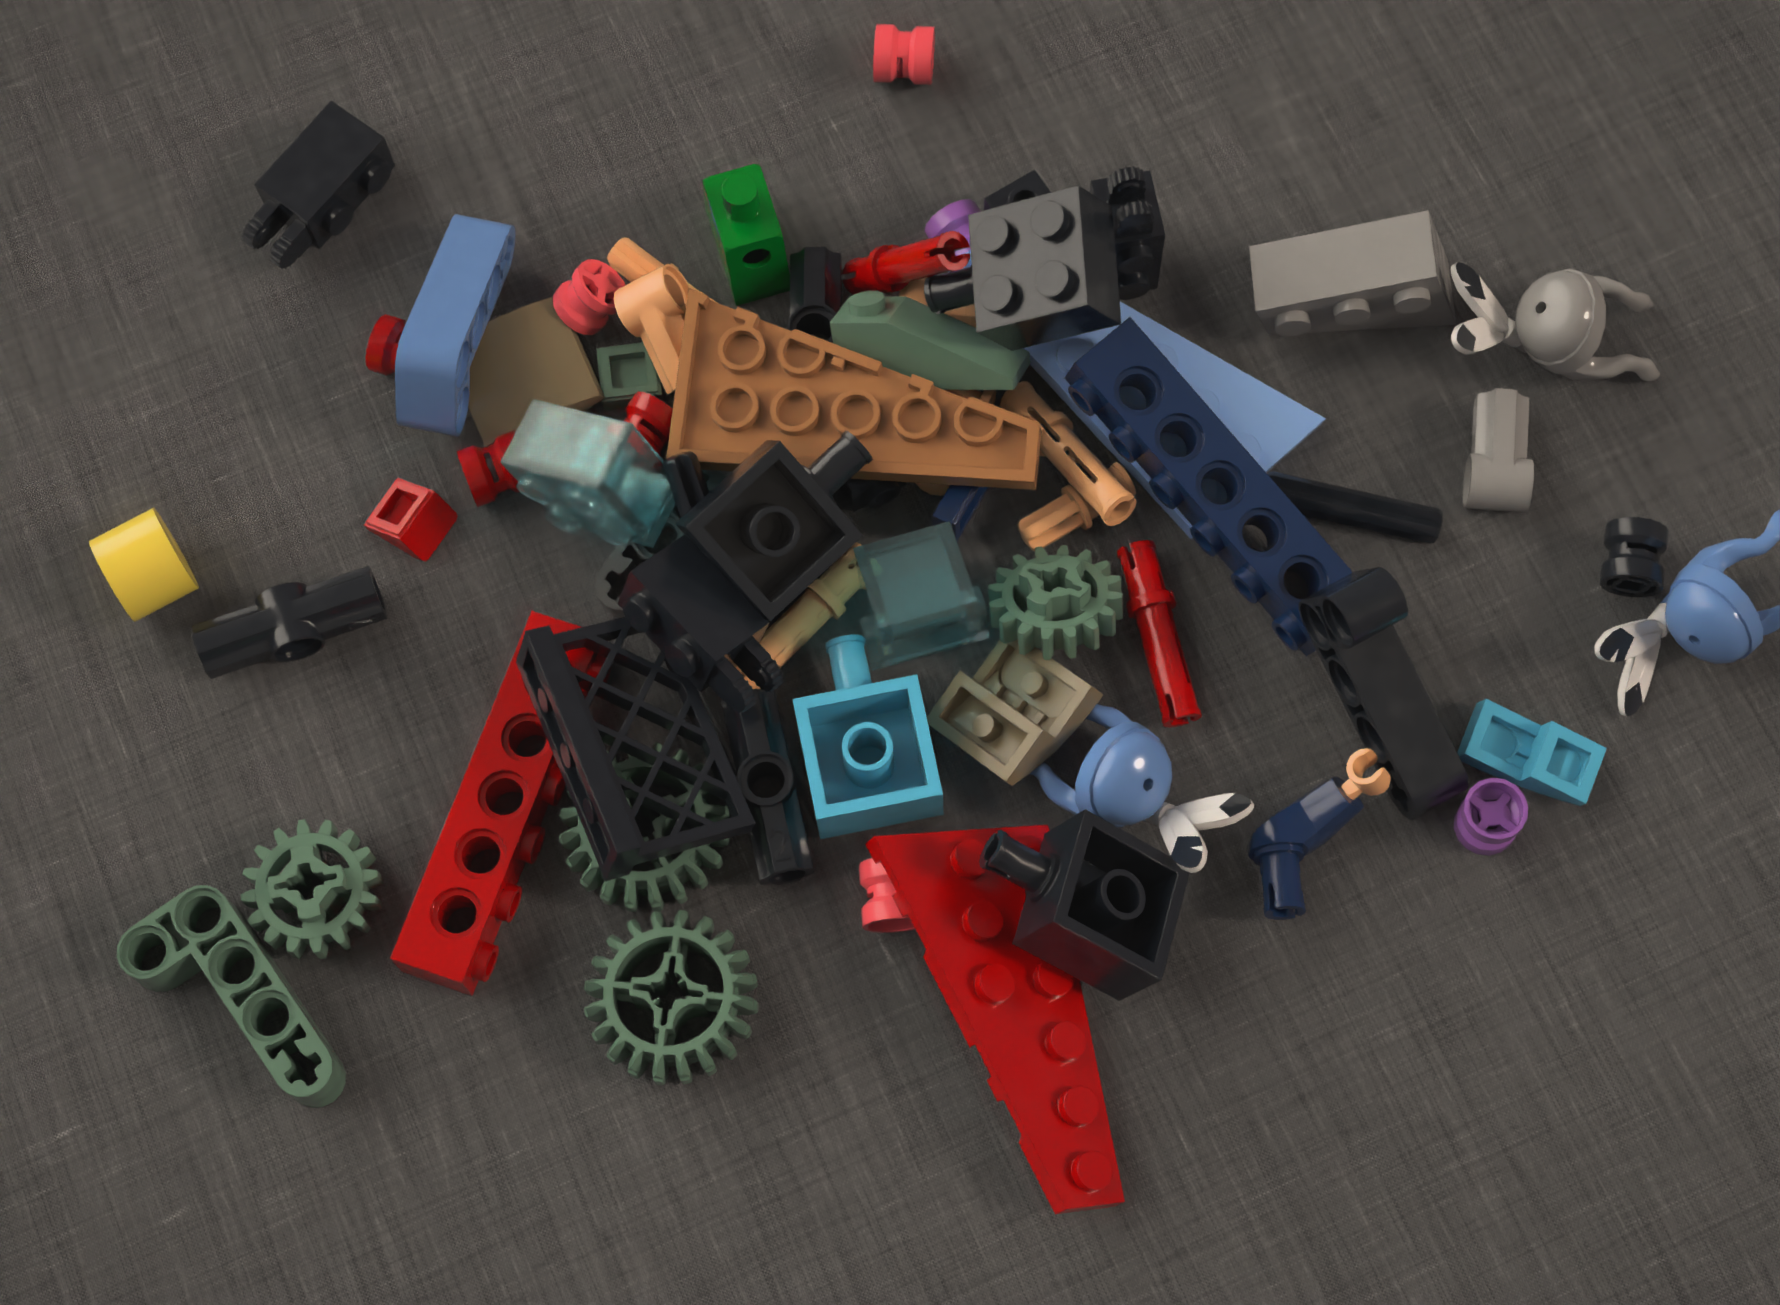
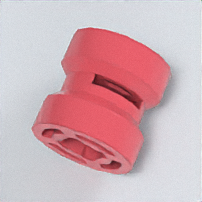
M877 24L874 40L873 81L875 83H892L897 78H909L914 85H932L935 27L916 26L912 31H899L893 24Z
M873 858L860 862V885L866 889L867 897L871 898L861 908L862 928L870 932L879 933L915 930L909 916L902 917L892 897L896 890L882 863L875 864Z

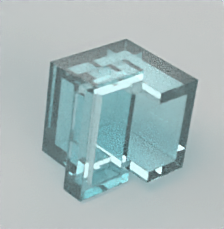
M950 521L853 548L862 600L867 613L866 617L859 618L871 672L990 638L986 604L979 585L972 586Z

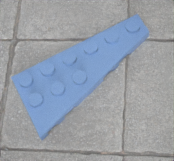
M971 249L966 253L970 254V259L964 268L971 267ZM1120 301L1121 324L1129 317L1134 320L1266 473L1315 431L1326 419ZM1119 325L1022 348L1029 351L1030 365L1185 534L1192 539L1193 537L1190 533L1191 523L1177 507L1173 510L1169 509L1155 496L1149 485L1151 477L1136 460L1130 463L1115 450L1109 440L1111 431L1096 414L1093 416L1085 414L1075 404L1068 392V387L1071 385L1065 380V376L1073 364ZM1132 386L1119 388L1120 398L1127 407L1134 410L1146 409V400L1140 390ZM1171 432L1160 434L1161 445L1168 454L1174 457L1186 456V445L1181 437ZM1202 479L1201 489L1204 496L1212 503L1226 504L1227 494L1222 484L1214 479Z

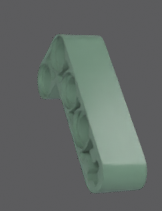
M208 885L193 886L143 918L122 935L117 945V960L120 968L146 989L154 992H167L178 987L202 970L278 1086L297 1102L310 1108H318L333 1103L341 1095L346 1083V1072L342 1062L241 911L218 889ZM211 908H220L221 917L218 924L208 932L197 933L196 923L199 916ZM156 945H165L166 955L163 962L152 970L143 971L142 960L146 952ZM254 958L255 967L252 975L240 984H230L229 975L232 967L241 959ZM278 1008H287L289 1020L286 1027L278 1034L265 1036L263 1033V1023L266 1017ZM300 1050L305 1057L317 1066L314 1070L318 1080L314 1084L307 1085L304 1082L306 1074L291 1054Z

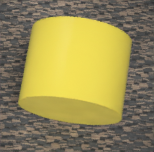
M154 507L89 541L91 550L106 580L134 622L199 589L198 583L183 553Z

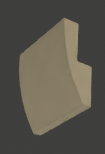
M553 297L523 306L488 322L470 366L468 405L485 447L492 445L496 436L513 430L518 440L544 423L557 428L605 398L577 333L565 325L559 318L553 307Z
M1018 639L1006 644L999 640L973 678L961 670L957 673L928 714L927 722L947 739L1013 786L1047 760L1074 733L1102 698L1103 694L1052 658L1044 660L1042 651L1034 647L1029 653L1022 655L1019 653Z

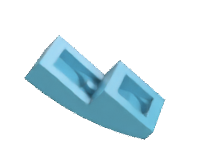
M1484 699L1475 705L1457 754L1461 762L1492 776L1505 779L1517 786L1551 798L1583 806L1588 801L1607 748L1553 721L1539 725L1497 703Z

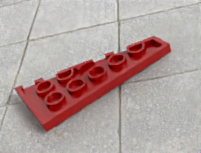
M1032 825L872 837L865 845L875 864L882 863L896 890L892 897L902 917L909 916L926 949L923 958L969 1047L976 1046L991 1075V1078L986 1081L997 1102L1002 1100L1005 1102L1021 1134L1018 1143L1054 1213L1063 1214L1102 1209L1124 1203L1125 1199L1080 980L1012 944L1026 899L1025 889L990 870L987 871L981 868L979 863L984 846L994 833H998V830L1006 832L1011 838L1039 852L1044 834L1049 831V826Z

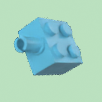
M858 634L839 636L825 644L826 652L829 654L835 691L793 699L820 839L944 815L943 792L918 675L872 683L864 649V637Z

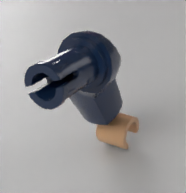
M1368 748L1360 749L1349 757L1346 766L1349 779L1346 782L1339 777H1332L1287 807L1276 812L1252 834L1248 845V856L1256 865L1260 866L1263 885V909L1266 918L1287 920L1295 918V915H1304L1306 908L1301 888L1299 862L1302 861L1304 856L1324 845L1365 807L1358 797L1361 793L1375 796L1384 793L1389 788L1391 777L1384 767L1377 770L1371 777L1362 778L1364 772L1378 760V756L1373 750Z

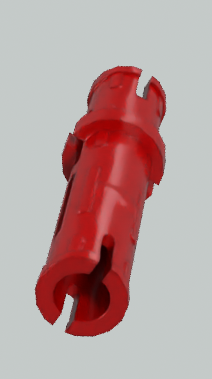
M948 231L940 236L901 247L893 244L876 247L870 252L869 256L850 259L845 264L842 274L856 272V277L843 280V284L853 295L864 291L878 290L883 293L899 291L906 287L910 281L963 269L968 264L970 254L955 256V251L970 248L962 234L956 231Z
M1153 540L1129 543L1132 552H1129L1126 546L1117 550V557L1120 560L1130 600L1126 603L1128 616L1136 619L1162 716V725L1168 728L1189 724L1187 717H1190L1191 721H1197L1202 717V713L1197 704L1172 609L1177 604L1174 592L1166 590L1155 542Z

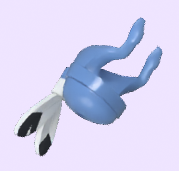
M1780 509L1773 514L1765 531L1756 539L1736 538L1703 548L1679 571L1670 586L1669 593L1647 619L1612 627L1604 631L1595 644V655L1598 659L1606 662L1626 660L1617 691L1618 709L1621 715L1631 716L1643 704L1653 676L1661 638L1665 637L1669 632L1686 652L1702 661L1722 664L1744 659L1763 642L1764 635L1780 629V605L1757 611L1748 595L1734 580L1724 574V570L1729 566L1750 557L1763 555L1780 541Z
M1096 704L1085 719L1100 724L1108 730L1094 743L1083 760L1075 782V790L1058 777L1045 762L1030 773L1039 780L1044 793L1052 802L1073 815H1077L1086 809L1116 827L1133 825L1141 821L1159 826L1162 838L1171 857L1182 870L1190 873L1200 871L1207 860L1208 851L1199 830L1234 824L1249 815L1254 808V803L1250 798L1238 793L1206 797L1178 806L1164 802L1169 794L1172 782V765L1164 745L1155 734L1143 725L1131 721L1125 714L1113 707Z

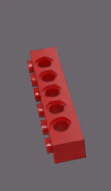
M531 611L390 957L403 973L473 996L478 981L486 982L494 970L499 952V947L494 945V941L502 921L509 923L515 916L522 895V887L517 885L526 862L533 864L536 861L544 842L545 828L540 827L547 807L549 804L556 806L559 803L566 787L516 660L525 631L550 625L553 634L581 628V626L535 611ZM585 647L566 651L573 668L594 678L597 677L606 660V657ZM611 668L603 681L605 683H607L609 679ZM581 689L584 698H586L588 691ZM533 735L546 738L545 746L538 754L531 757H523L516 754L518 745L525 738ZM518 792L523 795L522 804L515 812L507 815L493 812L495 802L503 794ZM487 849L500 852L499 861L491 871L481 874L470 871L471 862L479 852ZM464 907L476 909V919L469 929L461 933L447 931L448 919L454 911Z

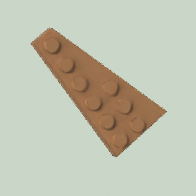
M691 288L688 289L666 459L682 452H693L697 455L702 470L733 471L766 440L781 441L796 460L807 468L841 438L845 431H849L863 444L873 458L869 464L862 467L851 479L1036 490L1042 434L1039 422L972 396L966 399L935 387L933 381L914 374L911 377L883 367L882 362L797 329L787 330L761 320L756 313L737 307L735 310L710 300L706 294Z

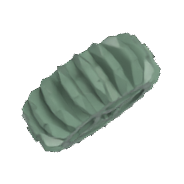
M655 742L651 748L660 752L663 745ZM679 749L671 756V758L688 765L689 758L686 751ZM627 754L628 760L618 763L615 756L612 765L618 777L635 785H643L653 767L652 765ZM699 763L692 766V768L701 772L704 764ZM660 769L652 783L672 788L682 794L675 799L671 794L662 797L681 807H684L694 785ZM702 789L699 790L690 811L713 822L730 818V812L726 805L715 804L719 801V797ZM626 798L632 809L635 801ZM641 805L639 811L642 817H649L651 824H653L655 830L653 832L654 838L657 839L670 835L676 821ZM567 807L561 809L559 815L562 823L573 827L559 835L562 847L574 850L566 858L570 871H584L580 883L587 892L595 890L603 884L600 898L606 905H612L617 901L621 893L625 892L624 904L629 912L637 911L642 896H648L653 911H662L664 902L661 894L672 891L674 899L678 904H684L688 900L683 887L684 883L689 880L699 889H705L708 885L707 878L700 869L701 865L711 869H720L723 864L721 855L710 847H723L730 843V838L685 850L675 860L672 859L671 855L653 859L650 862L655 870L631 871L627 876L605 882L576 808ZM647 836L643 837L644 842L649 841Z
M679 910L677 912L673 927H666L661 911H654L651 913L650 919L653 926L652 930L643 932L640 924L635 919L627 922V928L633 939L626 944L615 935H610L606 939L607 945L615 954L613 960L604 956L593 957L592 966L597 972L606 977L605 979L585 981L584 990L586 993L602 1000L590 1003L584 1008V1013L589 1021H604L595 1028L591 1035L598 1045L614 1041L607 1053V1058L612 1064L617 1065L632 1054L628 1065V1073L631 1077L639 1079L646 1071L648 1065L653 1063L652 1076L655 1084L665 1085L668 1079L669 1067H676L681 1083L689 1084L692 1082L693 1076L690 1064L700 1061L703 1071L708 1076H711L717 1072L715 1063L710 1056L713 1052L718 1050L729 1060H733L737 1056L735 1047L727 1039L728 1035L732 1034L744 1039L750 1037L752 1033L751 1027L745 1021L737 1018V1015H753L758 1012L759 1005L757 1000L749 996L740 995L757 988L758 981L754 973H738L750 963V958L744 949L728 953L735 942L732 932L729 930L720 932L710 941L714 930V923L711 918L704 916L692 931L690 930V917L687 911ZM664 952L661 966L654 974L648 977H632L631 982H626L632 971L641 962L655 954ZM688 952L705 958L719 971L723 979V993L709 991L707 985L694 983L688 978ZM676 975L677 984L683 997L686 996V999H675L672 1009L668 1011L667 1018L664 1013L666 1010L657 996L668 995L671 985H674ZM621 1002L634 1003L636 1009H643L654 1014L653 1028L656 1031L654 1044L638 1038L624 1026L621 1016ZM711 1012L718 1013L712 1024L702 1034L690 1041L675 1045V1041H679L682 1027L688 1020L694 1017H710Z

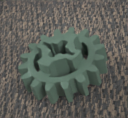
M1061 545L1056 555H1048L1041 546L1035 547V558L1031 560L1016 554L1012 557L1013 570L999 567L996 570L997 583L989 584L988 586L991 627L1000 629V641L1004 644L1018 639L1019 653L1022 655H1026L1036 647L1042 649L1044 660H1050L1055 650L1064 649L1065 654L1070 659L1076 658L1077 646L1084 644L1094 651L1100 648L1099 634L1113 637L1116 633V620L1123 619V594L1121 593L1120 576L1111 575L1110 563L1107 560L1093 565L1092 553L1087 549L1077 557L1069 556L1067 545Z
M305 819L298 820L297 835L290 838L284 831L277 828L273 832L278 845L272 850L257 845L254 851L263 861L260 868H244L242 873L249 882L255 885V889L240 894L241 901L248 908L258 909L251 914L247 921L257 932L267 929L263 940L275 950L287 940V952L293 958L300 959L305 952L306 946L310 945L313 953L319 959H325L328 953V943L336 941L345 950L350 949L351 942L347 933L353 927L365 933H368L371 929L367 921L362 917L364 911L381 910L382 903L375 895L369 892V889L384 884L383 877L377 870L367 869L376 861L375 855L368 846L357 849L360 838L351 829L342 833L338 838V828L330 820H324L318 833H314L312 827ZM322 851L340 856L348 863L349 867L343 868L340 864L328 866ZM288 863V865H287V866L284 868V870L280 873V871L283 869V867ZM318 878L323 885L314 887V898L307 900L302 893L309 892L312 886L311 881ZM347 902L346 906H345L344 909L341 911V913L334 918V916L337 914V912L340 910V908L344 905V903ZM282 910L284 913L297 912L298 919L302 922V928L283 922L276 911Z

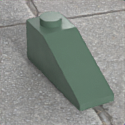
M879 291L860 292L849 297L830 321L834 344L882 362L883 367L909 377L914 374L933 381L935 387L943 390H1014L1031 363L1029 351L1024 349L1011 351L976 333L975 327L944 313L937 315L928 306L906 296H884Z

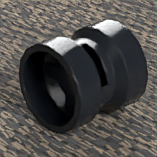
M1622 517L1609 521L1605 526L1603 543L1609 551V557L1601 566L1599 583L1601 588L1609 593L1626 597H1649L1661 593L1664 587L1665 570L1659 561L1660 555L1667 549L1669 533L1667 526L1661 522L1641 517Z

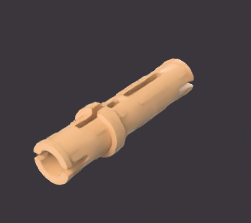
M1027 381L1019 382L1014 390H1007L1004 393L1000 402L1001 408L1037 421L1040 425L1043 424L1058 442H1055L1041 425L1042 434L1039 456H1046L1070 485L1095 509L1107 526L1120 524L1132 514L1137 503L1132 493L1120 484L1102 464L1100 459L1075 435L1072 421L1063 412L1053 411ZM1076 463H1079L1082 466V468L1093 478L1095 483H1093L1087 477V475L1076 465Z
M858 542L838 558L819 578L813 581L805 589V592L765 631L760 644L771 655V658L776 660L780 668L831 617L838 620L846 611L844 604L875 573L877 574L882 569L879 562L870 552L866 555L862 553L865 547ZM738 666L735 667L743 675V678L746 681L748 680V683L750 686H752V689H760V687L756 686V683L754 681H751L741 671V669Z

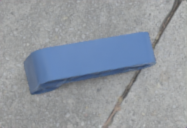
M455 214L452 217L398 343L395 360L396 421L398 425L456 437L461 434L469 405L470 366L511 266L516 235L514 225Z

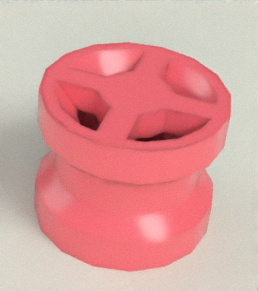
M587 259L581 262L574 270L572 280L562 283L556 289L553 295V307L559 318L573 331L583 335H594L606 325L609 319L608 315H613L617 312L614 304V294L616 290L625 286V282L616 270L608 264L595 259Z

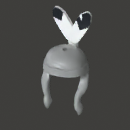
M1460 262L1451 266V276L1457 291L1478 317L1454 327L1451 340L1457 351L1465 355L1474 354L1503 342L1523 353H1527L1534 362L1545 370L1571 380H1602L1612 378L1625 371L1635 372L1644 381H1654L1660 376V372L1654 362L1649 358H1641L1631 354L1592 357L1600 345L1605 329L1606 304L1604 298L1618 299L1633 311L1640 312L1653 307L1654 304L1649 295L1643 292L1632 291L1623 283L1610 278L1592 276L1569 268L1547 273L1533 282L1521 297L1516 309V320L1514 321L1507 317L1505 310L1470 266Z

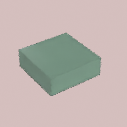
M643 342L596 348L600 386L605 396L602 400L605 411L626 408L638 391L651 394L664 402L661 380Z

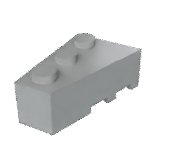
M1429 210L1249 246L1255 311L1269 335L1297 336L1312 332L1456 325L1449 263Z

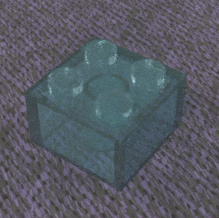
M533 399L500 461L518 481L516 488L526 497L539 502L547 511L545 518L551 524L569 533H578L580 528L590 530L603 540L617 546L625 547L630 541L653 548L675 505V500L663 469L664 460L632 423Z

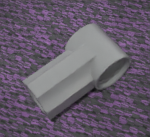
M1495 388L1489 392L1477 393L1473 407L1472 453L1468 455L1463 479L1462 501L1464 508L1524 514L1528 512L1534 482V463L1532 459L1527 458L1530 398L1522 396L1517 390Z

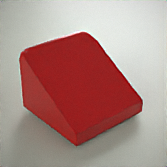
M397 478L363 526L412 557L426 562L452 528L458 515L434 490Z

